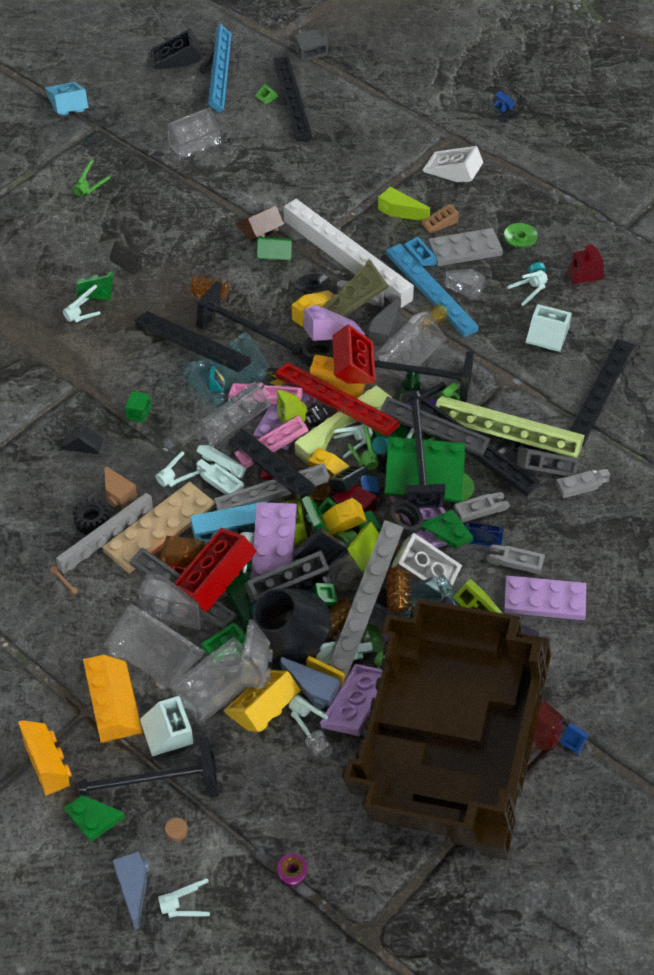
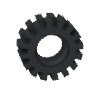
M91 498V501L85 499V503L80 501L79 506L75 505L73 519L76 529L80 533L84 531V534L88 535V532H93L108 521L109 514L106 504L104 502L101 503L99 499L95 502V498ZM88 514L98 515V517L90 520L84 518Z

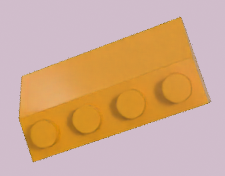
M106 655L83 659L100 743L141 734L142 728L126 661Z

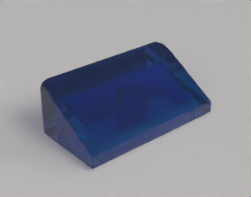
M465 522V527L473 536L471 544L484 546L502 545L503 527Z

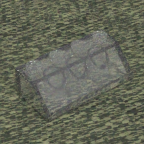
M427 310L415 314L374 353V357L379 361L420 366L447 338ZM383 369L386 372L401 379L402 381H405V375L407 372Z
M253 382L251 385L246 386L240 393L231 397L226 403L216 408L214 412L201 419L195 425L200 436L209 446L214 448L271 406L264 384L262 382Z
M232 637L171 684L170 688L176 697L180 696L185 711L201 725L263 675L261 659Z

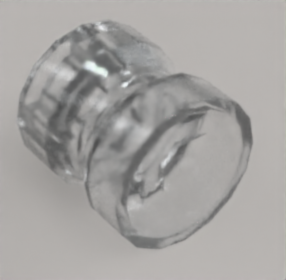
M322 730L314 731L305 739L306 746L312 749L313 756L317 761L327 758L334 750L333 745L326 741V736Z

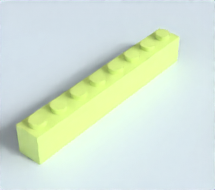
M441 396L436 402L438 408L466 428L577 458L580 454L585 435Z

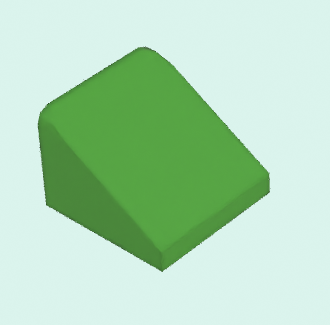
M266 84L255 95L264 104L279 97Z

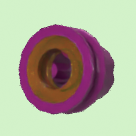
M287 854L279 860L278 876L285 884L291 887L299 885L307 874L306 861L300 855Z

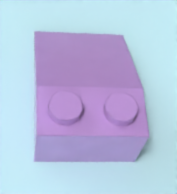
M317 305L304 308V329L313 341L333 339L332 335L347 324L365 335L353 320Z

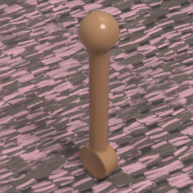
M51 567V574L56 575L70 589L72 595L77 594V588L72 587L59 573L58 567Z

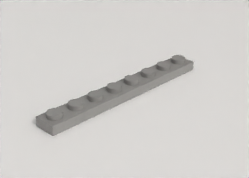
M386 520L381 528L329 666L343 672L345 679L349 673L404 528Z

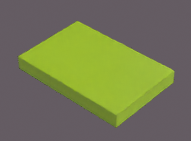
M372 522L364 526L347 548L363 574L379 536Z

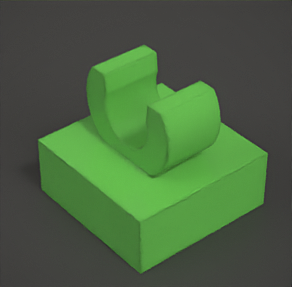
M455 382L437 394L435 398L438 400L441 396L447 398L452 397L455 400L460 399L459 395L454 392L459 388Z

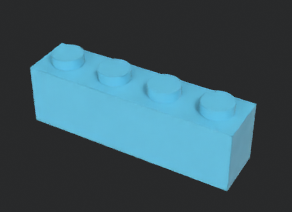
M257 503L190 516L196 546L207 544L220 528L238 533V530L255 533Z

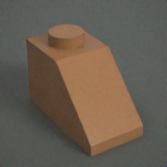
M106 467L104 470L107 502L110 506L122 511L137 498L136 485L109 467Z

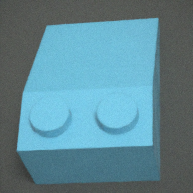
M76 82L45 87L54 111L58 114L60 113V115H67L70 111L83 112L84 109L88 108L86 90Z

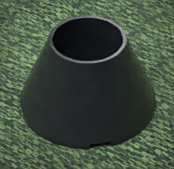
M272 589L265 592L257 600L253 610L255 645L258 647L259 653L266 660L277 666H281L280 660L282 657L298 664L306 663L308 656L314 658L321 651L320 648L325 640L329 638L331 614L328 606L317 594L305 589ZM294 609L291 619L281 628L274 629L279 617L285 612Z

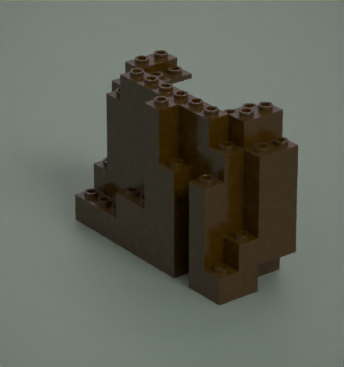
M417 599L416 605L411 608L410 618L387 614L385 622H381L380 634H382L383 643H385L383 648V656L385 658L381 662L382 675L376 681L377 694L376 698L373 697L371 701V717L366 720V736L362 738L360 746L357 748L356 760L349 758L348 764L344 765L342 779L350 794L363 796L362 805L371 821L448 836L453 844L477 848L483 856L507 861L516 822L515 808L517 798L521 796L552 655L549 638L523 634L520 616Z

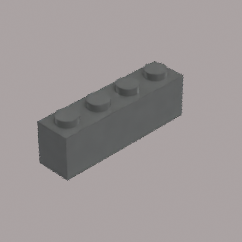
M319 551L248 580L243 585L251 603H253L269 590L289 588L325 573L329 570L322 551Z

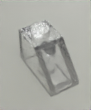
M473 269L451 270L445 273L444 285L473 300L484 290L486 276Z

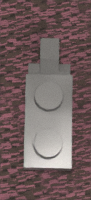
M608 469L587 471L556 479V485L562 497L566 498L597 490L603 483L609 482L610 473Z

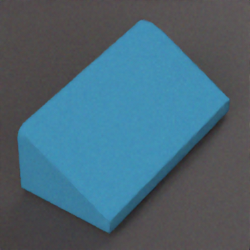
M419 237L404 244L421 266L437 265L436 256Z

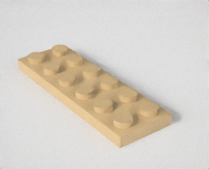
M188 482L105 544L103 552L130 574L135 568L130 565L129 561L142 547L152 555L156 554L191 527L190 516L209 513L216 508V503L191 482Z

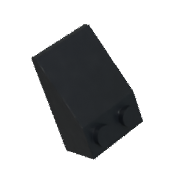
M190 28L151 49L154 69L189 66L202 59L199 41Z

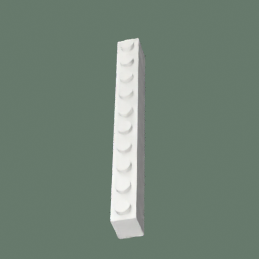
M298 199L284 206V222L355 274L359 269L361 270L366 265L365 263L368 259H370L389 286V288L384 290V297L389 301L394 302L397 298H401V308L413 301L414 285Z

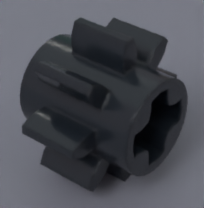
M318 403L313 404L307 409L306 419L309 424L314 422L318 426L327 419L328 410L324 404L322 406Z

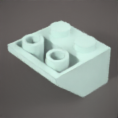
M537 304L526 343L560 352L570 327L572 313Z
M180 696L158 702L140 719L152 756L193 744L192 729Z

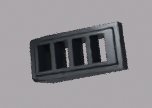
M351 465L335 474L328 480L332 491L348 493L367 472L368 468Z

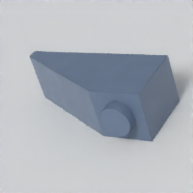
M282 657L280 660L282 670L290 673L308 700L320 709H328L340 690V680Z
M138 851L113 860L114 870L134 930L139 929L147 885L146 872H149L146 858L141 859Z

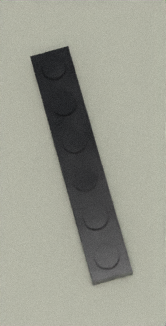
M243 429L229 439L230 444L301 501L316 490L315 484Z

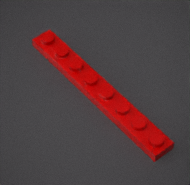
M288 362L275 372L276 378L293 387L303 388L304 393L387 437L399 427V420Z

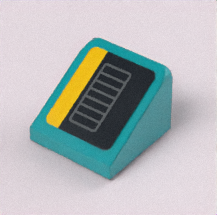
M212 366L209 376V390L211 392H223L225 379L217 368Z

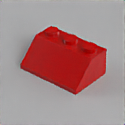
M347 324L332 335L334 376L346 384H373L376 382L373 341Z

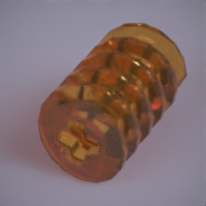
M201 274L198 279L194 275L191 282V294L194 296L198 294L200 297H203L216 282L215 277L209 281V276H206L203 280ZM220 278L218 282L222 283L221 300H223L228 295L229 279H226L223 284L222 278Z
M398 567L388 569L386 573L387 609L393 613H402L413 606V603L409 602L412 600V595H410L412 593V588L410 587L412 581L409 580L411 573Z
M342 598L340 602H337L334 607L329 609L331 614V632L327 639L329 641L333 639L332 635L337 636L339 634L338 630H343L352 603L345 598Z

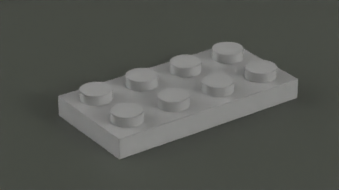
M493 228L428 239L430 250L436 256L437 266L503 255V249Z

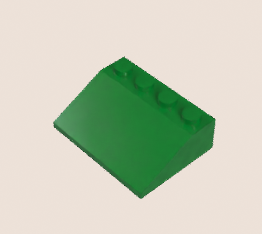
M389 437L384 495L404 497L406 485H419L415 439ZM423 440L427 485L445 484L444 501L461 502L465 443Z

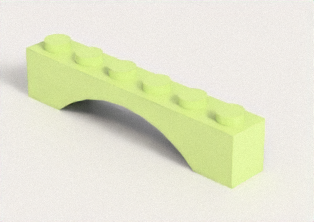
M376 385L357 399L380 411L386 397L391 396ZM338 411L332 417L325 419L319 426L312 428L306 435L296 440L295 455L309 466V459L317 447L326 450L328 443L336 434L333 433L334 430L345 428L358 421Z

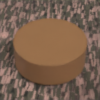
M181 818L170 819L165 826L167 838L175 842L183 840L188 833L186 822Z

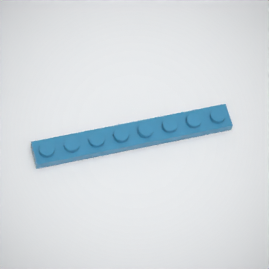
M221 24L216 28L208 101L210 107L219 113L224 110L232 35Z
M401 243L386 249V255L463 338L478 331L479 326Z

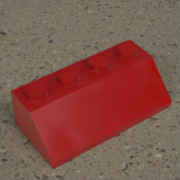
M220 528L170 588L195 608L207 612L220 595L226 591L234 578L239 575L244 566L252 559L257 550L244 535Z

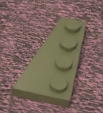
M368 259L365 263L366 265L361 270L359 269L349 283L347 282L342 287L343 289L338 294H335L323 308L345 317L389 288V286L372 261Z

